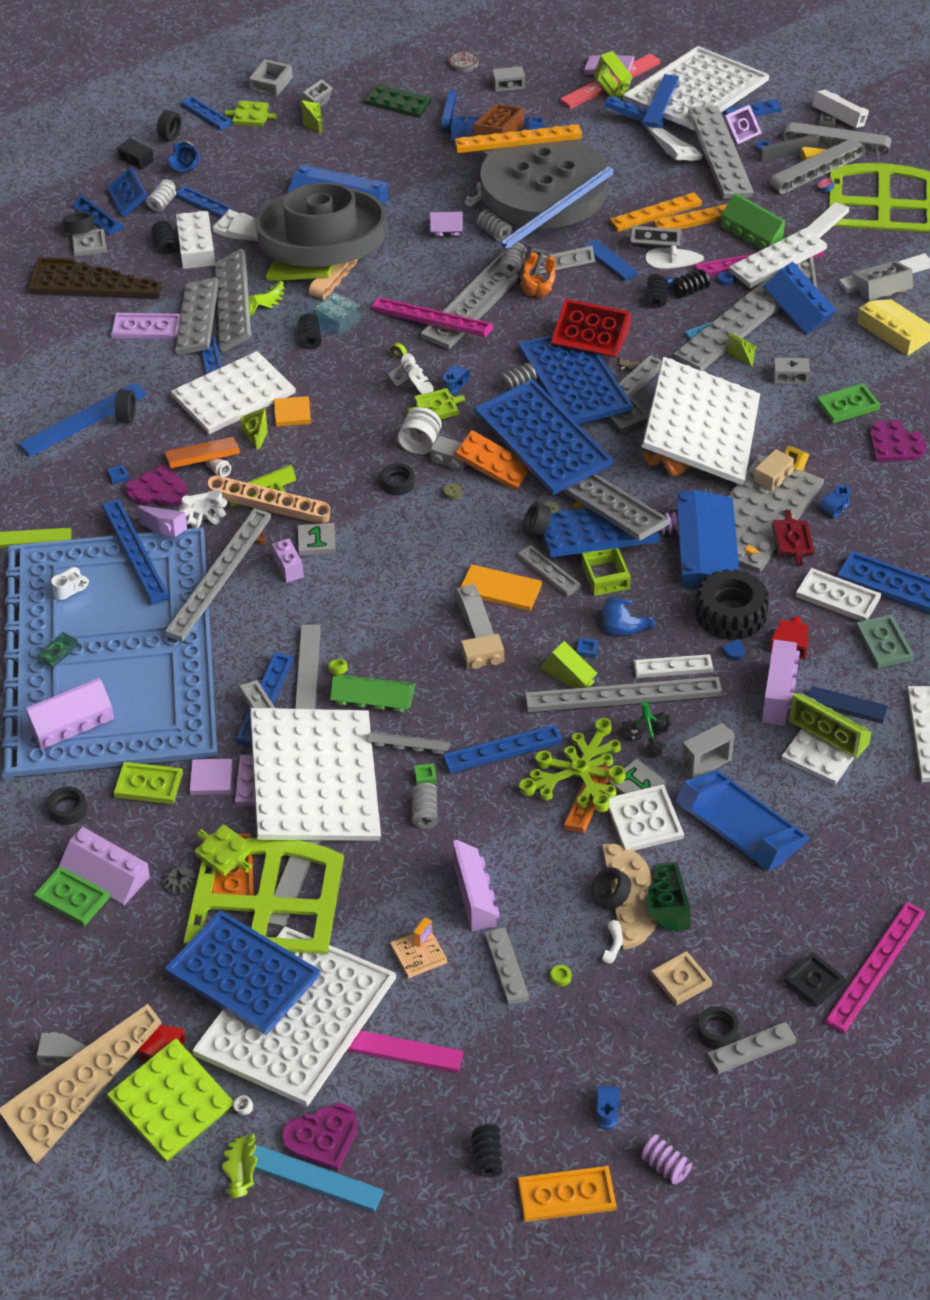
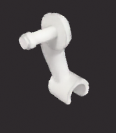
M481 182L477 183L478 194L472 198L470 196L466 197L465 204L467 206H473L483 199L481 196Z
M616 920L608 923V929L614 941L610 951L605 950L602 957L604 962L610 964L615 960L617 952L623 943L621 926Z

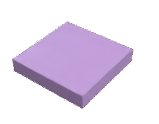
M232 759L192 760L190 795L231 794Z

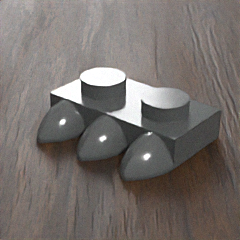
M528 246L524 260L534 252L539 256L535 266L529 271V275H538L543 278L538 271L544 270L546 265L541 260H546L550 255L541 248ZM522 264V267H521V270H520V273H519V276H518V277L521 278V279H523V273H524V272H523V268H524V264Z

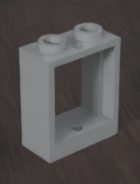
M265 59L249 78L250 90L277 97L293 78L292 66ZM266 73L279 76L275 81L263 78Z
M721 723L683 742L681 768L692 779L731 761L735 738L733 731Z

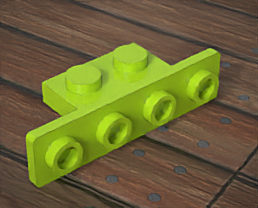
M288 465L247 483L285 492L282 486L296 481L292 465ZM233 489L230 492L236 493L238 490ZM255 494L248 495V497L256 496ZM267 498L265 501L271 502L273 499ZM228 501L231 507L238 504Z

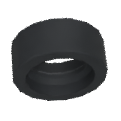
M165 110L158 119L157 134L161 139L174 141L180 134L182 118L177 112Z
M78 212L64 216V231L69 234H82L93 230V215L87 212Z
M119 389L115 399L117 422L132 423L136 411L135 393L133 390Z
M394 463L386 466L381 471V486L386 493L400 496L409 493L414 488L415 474L410 466L403 463ZM396 475L408 478L401 483H393L388 480V478Z
M539 502L531 504L523 521L524 534L537 539L541 538L549 526L551 508Z
M61 787L53 791L47 800L49 816L59 825L75 824L86 815L87 804L85 795L76 787ZM73 799L79 802V805L69 812H60L55 809L56 805L63 800Z
M607 867L595 876L591 884V896L596 903L604 908L616 909L628 899L632 886L631 880L627 874L619 869ZM617 878V886L614 892L605 898L607 886Z
M713 1006L702 1011L698 1018L697 1035L704 1046L716 1050L734 1043L738 1039L739 1020L732 1010L726 1007ZM711 1020H723L731 1026V1032L724 1036H714L705 1029V1024Z

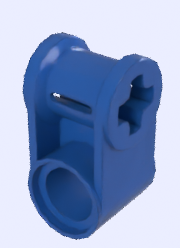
M452 365L443 375L445 384L443 389L447 388L451 395L456 394L468 382L470 370Z
M846 485L837 486L822 499L819 509L833 518L838 517L850 505V487Z
M597 1085V1123L602 1129L611 1130L617 1125L620 1087Z

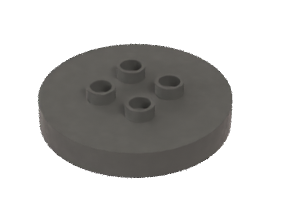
M578 140L494 149L485 158L481 167V196L487 207L496 215L509 222L523 226L605 169L607 164L595 149ZM608 178L538 228L567 226L593 215L606 200Z
M327 182L306 184L270 201L259 211L256 217L258 245L269 257L292 265L329 266L349 262L371 253L382 244L387 234L385 208L374 196L344 185Z

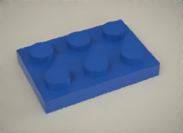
M131 167L107 187L119 212L124 217L148 197L135 171Z

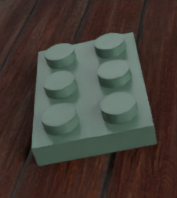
M893 615L856 623V629L877 669L914 660V654Z

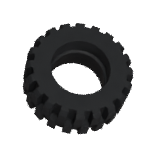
M724 569L722 572L716 571L712 573V576H707L697 589L695 606L697 621L699 624H702V628L706 631L709 630V633L713 636L719 635V638L725 639L726 637L730 638V640H736L739 637L741 639L747 638V635L752 636L756 631L761 630L766 622L769 593L763 582L759 581L755 575L751 576L749 572H740L738 569L729 571V569ZM737 601L745 606L729 608L721 605L720 602Z

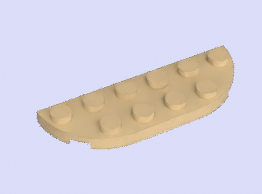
M602 844L606 868H617L627 874L631 880L632 886L628 899L623 905L615 909L616 919L620 923L623 937L622 949H630L645 942L646 938L654 932L657 921L648 915L645 905V898L652 883L650 870L644 859L633 850L625 851L624 846L617 844ZM617 878L609 883L611 894L617 886Z

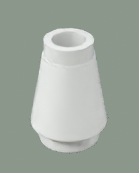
M221 459L206 461V465L217 476L226 477L231 472V466L228 461Z

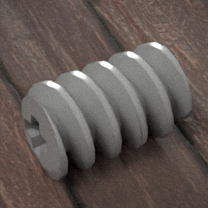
M486 209L478 216L477 225L479 228L483 229L495 240L502 241L511 234L512 226L491 212V210Z
M517 242L503 251L500 271L506 276L512 277L521 269L525 248L521 243Z
M529 362L498 376L499 384L504 391H509L531 379L537 382L535 368Z
M431 783L418 784L412 790V822L416 827L422 829H431L438 823L437 787Z

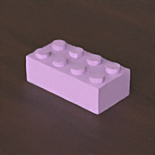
M774 640L762 717L763 723L785 726L786 719L790 718L791 707L788 706H791L794 694L790 691L794 692L796 678L792 677L797 676L798 664L794 663L799 662L800 651H796V642Z

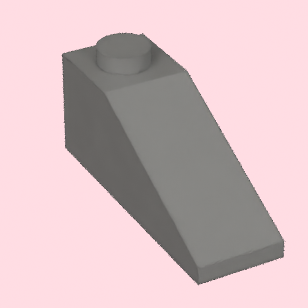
M475 584L457 588V604L474 638L494 635L482 598Z
M57 1032L42 1033L37 1052L40 1067L57 1068L87 1046L65 1034Z

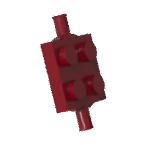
M786 509L783 511L784 520H773L771 523L778 555L793 556L795 565L802 566L804 564L802 556H812L815 553L808 522L793 519L791 510Z

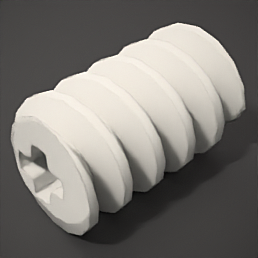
M167 179L162 180L146 198L147 205L153 211L161 213L176 196L174 183Z

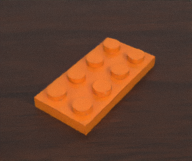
M473 430L466 437L454 456L514 491H517L530 472L515 454Z

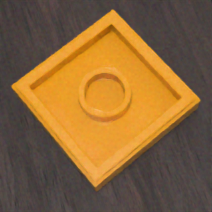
M309 396L274 399L276 427L311 424Z

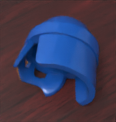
M186 140L173 145L174 151L172 156L168 157L170 166L180 172L194 170L200 161V155L196 147Z

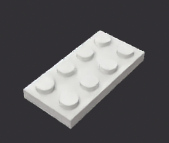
M811 568L797 590L796 597L858 621H865L869 619L879 602L881 593Z

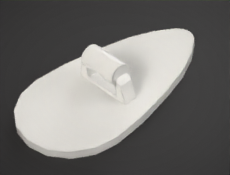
M673 245L670 248H654L646 254L645 260L647 264L657 269H673L697 264L704 260V256L696 252L677 249Z

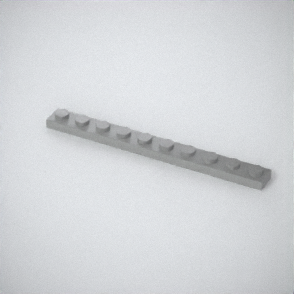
M253 509L165 630L167 637L181 642L184 641L271 519V513Z
M719 677L526 692L525 698L527 711L539 712L641 703L644 700L659 702L722 696V689Z

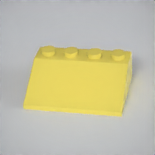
M891 299L870 301L859 308L857 323L907 356L930 341V324Z

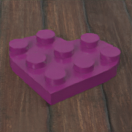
M898 420L874 422L871 428L870 439L876 462L918 460L920 456L926 453L927 443L922 438L920 432H906L904 427H902V423Z
M166 464L126 484L127 496L135 504L146 503V505L156 503L159 506L171 505V507L180 505L182 498L187 496L188 493L186 484Z
M335 1102L332 1106H327L324 1109L321 1107L315 1115L303 1114V1117H298L293 1121L290 1119L284 1126L282 1134L284 1148L297 1158L338 1172L357 1134V1116L353 1113L351 1107Z

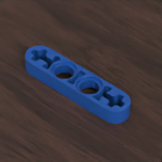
M449 90L441 123L442 131H450L453 111L457 102V91Z

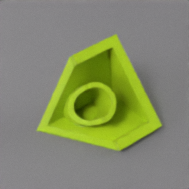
M301 100L303 125L318 133H322L320 103Z
M730 332L728 335L727 353L753 368L754 351L757 347Z
M265 407L240 417L241 429L256 449H260L268 433Z

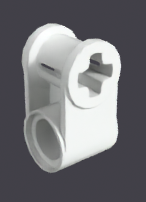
M72 567L52 578L53 596L58 600H64L84 590L88 586L89 580L86 576L80 574L78 568Z

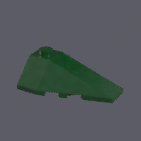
M678 862L657 863L648 895L645 898L648 915L669 931L690 929V905Z

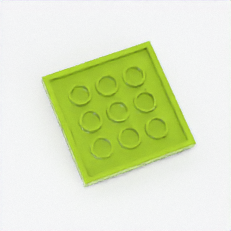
M174 1039L107 1094V1098L166 1163L229 1111L234 1104V1101L177 1039Z

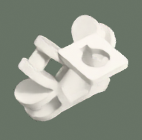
M409 353L402 357V364L388 374L396 386L411 379L422 394L433 392L432 384L427 382L429 380L428 377L423 375L422 368L415 364V358ZM406 371L402 379L395 378L397 372Z
M212 490L207 493L184 496L181 500L182 505L178 509V511L185 512L187 525L191 524L192 528H199L201 520L209 519L211 523L217 525L219 519L226 515L223 508L227 505V501L222 497L219 490Z

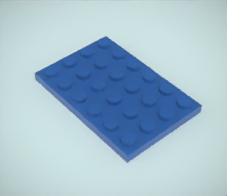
M584 507L576 510H561L557 513H551L549 526L542 536L550 557L660 542L658 532L640 541L591 509Z
M221 910L165 967L166 974L264 1035H267L321 976V971Z

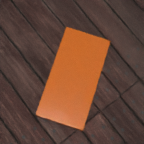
M230 437L169 450L164 453L172 469L240 453V450L234 438Z
M251 833L238 834L242 838H252ZM247 855L245 861L252 865V869L249 872H245L242 868L237 867L224 877L216 871L212 893L254 896L252 855Z

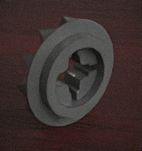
M177 865L176 868H169L168 872L164 873L162 882L164 888L169 893L184 894L195 886L196 876L193 869ZM178 875L181 876L180 884L176 880Z

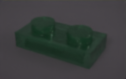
M62 632L37 655L38 661L54 668L78 645L77 639Z

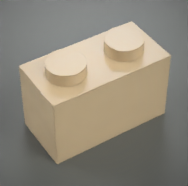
M777 449L774 450L755 468L754 482L772 491L776 486H780L787 476L792 474L794 458Z
M499 634L461 641L462 655L467 669H478L482 666L498 665L504 662V648Z

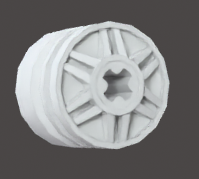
M417 407L411 409L398 434L400 445L410 453L423 455L430 452L442 427L440 418L436 413L427 408Z

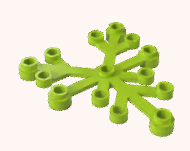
M601 718L596 721V734L589 746L586 744L582 733L573 734V744L580 748L583 753L582 758L578 757L574 746H568L564 749L565 757L570 759L571 762L552 759L551 753L548 751L538 752L535 759L537 766L541 769H547L551 766L566 770L556 774L541 772L539 769L532 770L530 772L531 778H525L519 782L520 792L524 796L529 797L535 793L536 789L543 787L540 790L541 798L543 800H550L553 797L552 790L557 781L574 775L581 777L586 785L582 794L577 798L578 806L580 808H587L590 805L589 798L592 795L594 808L598 812H606L610 807L609 798L616 796V788L614 785L594 783L590 775L609 778L614 784H621L626 778L625 770L622 766H613L609 770L596 768L599 765L611 766L613 764V757L606 752L618 753L621 750L618 740H612L608 744L598 747L603 737L610 734L612 730L611 721L607 718ZM603 754L601 757L591 760L592 757Z

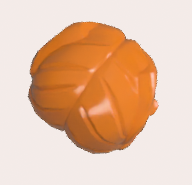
M534 252L524 260V273L520 286H522L524 294L544 298L552 291V285L555 281V257L550 256L546 259L545 270L549 279L545 281L541 276L529 275V271L535 266L539 257Z
M648 451L642 452V456L648 462V466L659 465L662 460L671 476H679L690 467L688 464L659 453L652 455Z

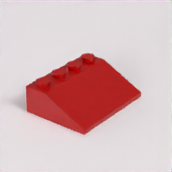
M565 298L551 344L616 358L628 335L632 322L630 311Z

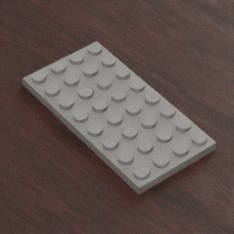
M762 455L756 458L746 472L743 485L737 484L728 496L733 497L739 565L761 573L777 550L771 525L773 520H784L783 511L786 509H790L792 518L798 520L824 484V479L799 469H794L792 474L787 476L780 486H776L771 491L754 482L755 468L767 458ZM749 545L760 553L755 552L749 555L745 553V549Z

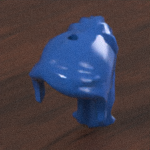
M611 596L605 600L601 609L603 630L614 635H628L644 629H652L655 627L656 621L651 617L637 618L630 616V611L624 605L632 604L633 600H622Z

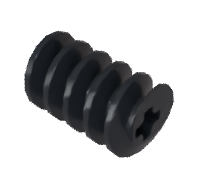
M165 220L156 222L152 226L151 232L159 251L165 255L176 252L178 249L177 239L169 222Z
M703 269L692 271L673 280V290L678 298L688 296V293L693 294L694 291L698 292L699 289L703 290L711 285L710 278Z
M651 274L647 280L646 305L649 308L663 307L667 301L668 281L659 274Z
M313 313L303 314L298 320L300 343L306 349H316L321 345L322 341L318 316Z
M495 1124L480 1125L472 1132L474 1171L476 1174L484 1177H496L503 1172L501 1167L502 1159L500 1158L502 1156L500 1151L501 1143L499 1142L501 1140L500 1128Z

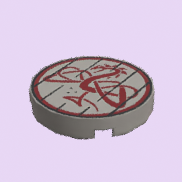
M469 51L456 52L449 57V66L458 72H469L473 68L478 67V57Z

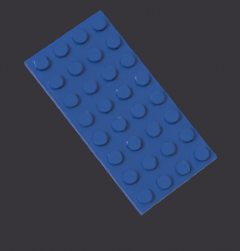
M553 335L518 343V349L526 362L534 366L537 379L545 392L577 424L633 411L632 403L599 354L551 344Z
M533 379L474 407L476 415L553 495L613 465V459Z

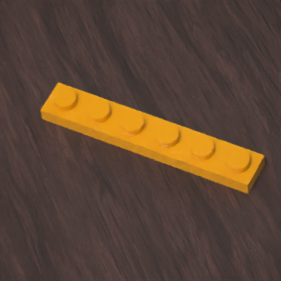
M690 193L611 218L610 224L619 232L632 228V226L645 224L701 206L702 200L695 193Z
M727 204L654 220L653 225L657 228L684 229L721 221L722 213Z

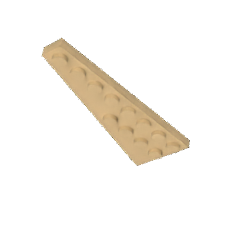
M149 1004L0 1107V1114L35 1164L45 1156L160 1026L161 1021Z

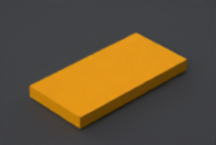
M471 564L461 587L475 584L482 600L531 611L541 589L542 581Z
M609 1166L518 1177L524 1222L613 1211L617 1208Z

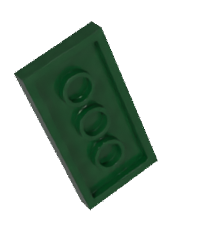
M377 84L365 98L366 105L420 118L432 103V97L383 84Z

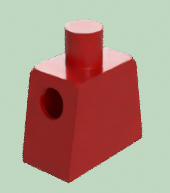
M797 616L791 617L790 621L782 620L771 639L770 653H772L774 640L796 642V651H800L799 658L806 660L808 625L802 624L801 618Z
M160 1025L137 1050L138 1059L146 1063L174 1039H177L183 1045L186 1040L184 1029Z

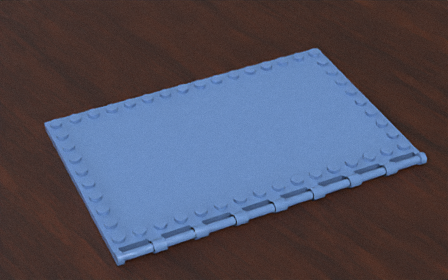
M204 528L186 529L176 537L159 535L156 532L137 534L169 594V599L152 605L117 536L10 545L6 548L8 569H6L7 596L5 597L7 623H5L4 631L6 636V651L4 652L6 678L3 681V692L5 693V708L3 709L5 729L4 739L2 740V751L4 752L3 779L8 780L16 776L123 766L124 762L147 764L218 757L209 606L183 642L167 637L165 634V630L207 574ZM17 554H20V567H15V556ZM72 567L78 568L80 574L88 578V586L64 600L54 598L51 584L52 578ZM17 580H20L19 594H15V582ZM16 607H19V621H14V610ZM19 634V649H14V636ZM18 662V677L13 678L14 664ZM100 678L111 703L114 719L41 749L32 734L26 708ZM18 691V706L13 707V693ZM18 720L17 736L12 737L13 722ZM17 750V767H12V753Z

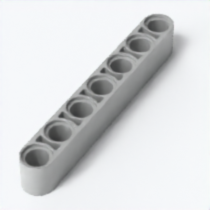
M794 122L786 125L783 134L785 141L818 134L819 145L828 148L853 138L865 146L864 153L882 154L883 156L889 153L891 139L886 135Z
M851 138L775 174L770 180V186L779 193L785 194L860 158L865 152V146Z

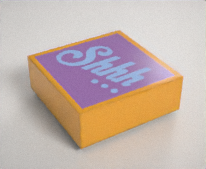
M426 917L423 918L413 931L414 944L420 948L432 933V920Z

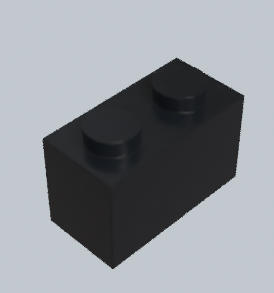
M131 138L117 147L118 158L140 170L154 161L153 150Z

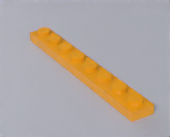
M572 124L561 127L555 126L535 130L461 137L455 139L457 153L582 139V132L579 124Z

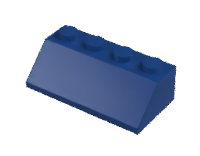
M794 262L781 268L763 285L768 294L805 335L830 321L836 311Z

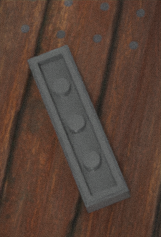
M814 134L760 147L759 160L765 162L801 153V147L818 148L819 136Z

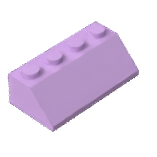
M100 678L26 708L32 734L41 749L114 719L111 703Z
M84 827L69 840L59 867L61 866L108 891L110 898L123 906L150 878L148 863Z
M454 840V868L471 931L496 927V919L500 918L497 906L493 905L495 897L493 889L489 890L488 887L490 885L488 872L484 873L483 870L485 869L484 857H480L477 848Z

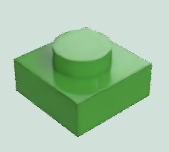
M434 763L414 766L417 785L421 783L437 784Z

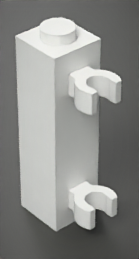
M826 90L817 91L814 95L812 106L855 128L865 125L869 110L861 108Z

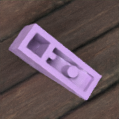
M138 506L139 523L159 535L176 537L187 529L185 512Z

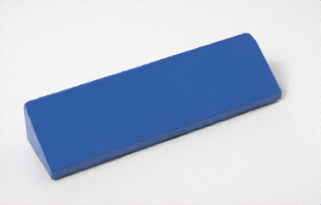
M82 194L72 205L78 212L91 213L94 224L104 229L109 235L124 228L120 222Z

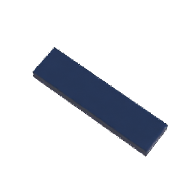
M811 686L808 697L815 699L835 712L883 724L888 705Z

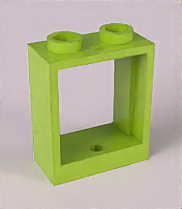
M613 51L600 55L593 76L610 97L614 96L621 100L623 99V94L628 91L633 76ZM610 70H611V72L614 74V76L617 78V80L619 81L618 83H617L616 80L613 78V76L610 74Z
M619 548L582 553L581 566L594 596L630 589L631 576ZM614 562L618 571L617 574L595 578L591 566Z

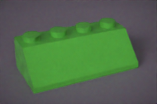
M733 194L722 213L721 227L760 250L783 240L785 220L741 195Z
M339 674L333 676L330 700H336V704L347 705V702H353L357 707H366L367 704L374 705L375 709L385 710L387 706L393 707V711L405 712V709L411 706L416 683Z

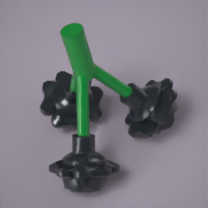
M644 700L641 702V717L634 722L632 720L623 721L621 730L626 738L631 740L641 739L643 731L640 729V723L646 720L650 744L647 745V748L643 749V752L648 753L650 757H657L663 754V749L667 745L657 742L656 736L653 733L655 732L656 735L666 733L671 726L670 716L668 714L665 715L664 712L651 715L649 702Z

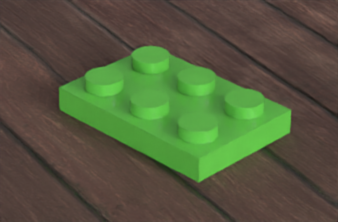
M864 383L817 397V403L833 424L880 410V403Z
M60 866L34 894V898L36 901L85 927L108 901L110 893Z

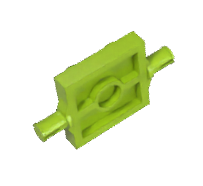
M238 101L237 108L235 110L226 109L225 116H234L233 125L263 127L267 119L276 120L277 113H268L269 104L265 102Z
M447 388L414 396V402L417 406L407 408V412L413 408L422 407L432 410L438 415L440 420L458 416L456 404L465 402V396L453 397Z
M223 824L211 835L202 829L200 832L198 831L197 837L204 842L194 851L195 855L224 877L237 867L242 868L245 872H249L252 869V865L246 862L245 858L254 850L253 845Z

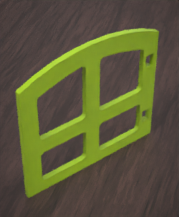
M859 163L843 165L830 172V178L833 180V183L834 180H838L840 184H834L833 189L830 191L829 208L835 202L849 206L878 208L877 221L841 218L834 227L930 233L929 171L896 164ZM869 173L878 174V197L842 195L843 176ZM890 175H900L925 181L926 200L890 198ZM890 209L925 210L927 213V223L890 221Z
M244 838L253 845L254 849L248 855L266 854L259 893L256 896L212 893L216 870L212 868L211 874H205L206 866H211L204 861L201 862L184 938V946L204 928L208 910L218 909L254 912L251 929L290 952L328 954L344 854L324 846L300 840H257V838ZM283 855L310 860L326 866L322 893L319 899L274 897L280 861ZM272 913L317 916L313 939L267 937L266 933L270 915ZM195 917L202 918L200 925H194Z

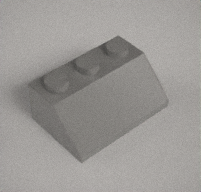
M896 260L852 272V277L861 296L869 301H875L883 296L889 297L897 292L903 293L913 288L912 269Z

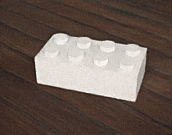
M208 211L176 214L183 269L214 266L215 257Z

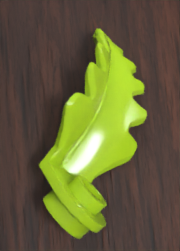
M283 281L276 283L275 287L271 286V290H266L264 294L259 293L258 295L248 296L250 317L254 314L258 305L273 308L271 304H279L276 300L281 301L282 297L280 295H284V292L281 291L284 290Z
M255 1134L235 1138V1143L228 1144L232 1150L224 1152V1156L229 1160L222 1163V1170L232 1181L229 1183V1188L225 1189L230 1199L248 1194L247 1188L254 1185L252 1175L257 1164V1157L252 1156L256 1150V1145H253Z

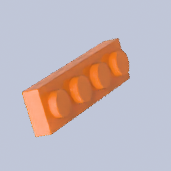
M599 766L596 767V768H601V769H605V770H609V769H610V768H607V767H599ZM590 775L594 783L606 785L609 778ZM583 783L578 793V796H580L586 787L585 783ZM592 795L589 798L590 805L587 808H580L576 798L564 824L565 830L585 833L595 811Z

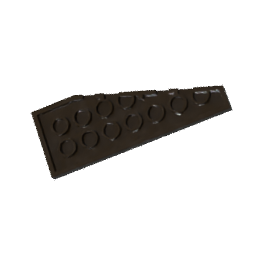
M38 257L28 289L29 293L159 298L162 284L147 278H134L132 274L126 276L121 274L120 271L102 266L92 267L86 262L77 263L75 259Z

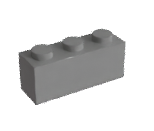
M632 226L631 244L663 247L674 245L680 248L681 229Z

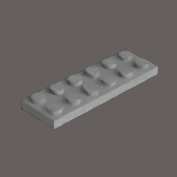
M216 277L190 282L185 285L175 349L177 355L209 349L219 283Z

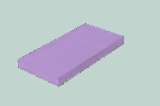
M116 313L111 338L177 339L181 314Z

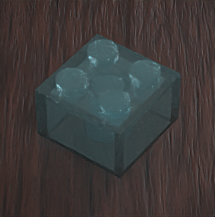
M337 292L313 308L314 314L318 316L319 326L338 337L361 321V305Z

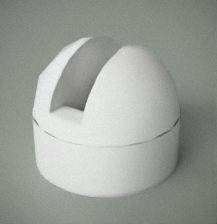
M242 1095L234 1101L233 1107L239 1114L248 1115L253 1110V1103L248 1096Z

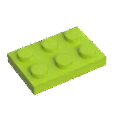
M124 762L114 790L115 798L174 805L183 770L182 768Z

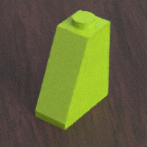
M565 641L550 654L540 667L541 670L573 689L591 687L595 682L593 678L597 675V672Z

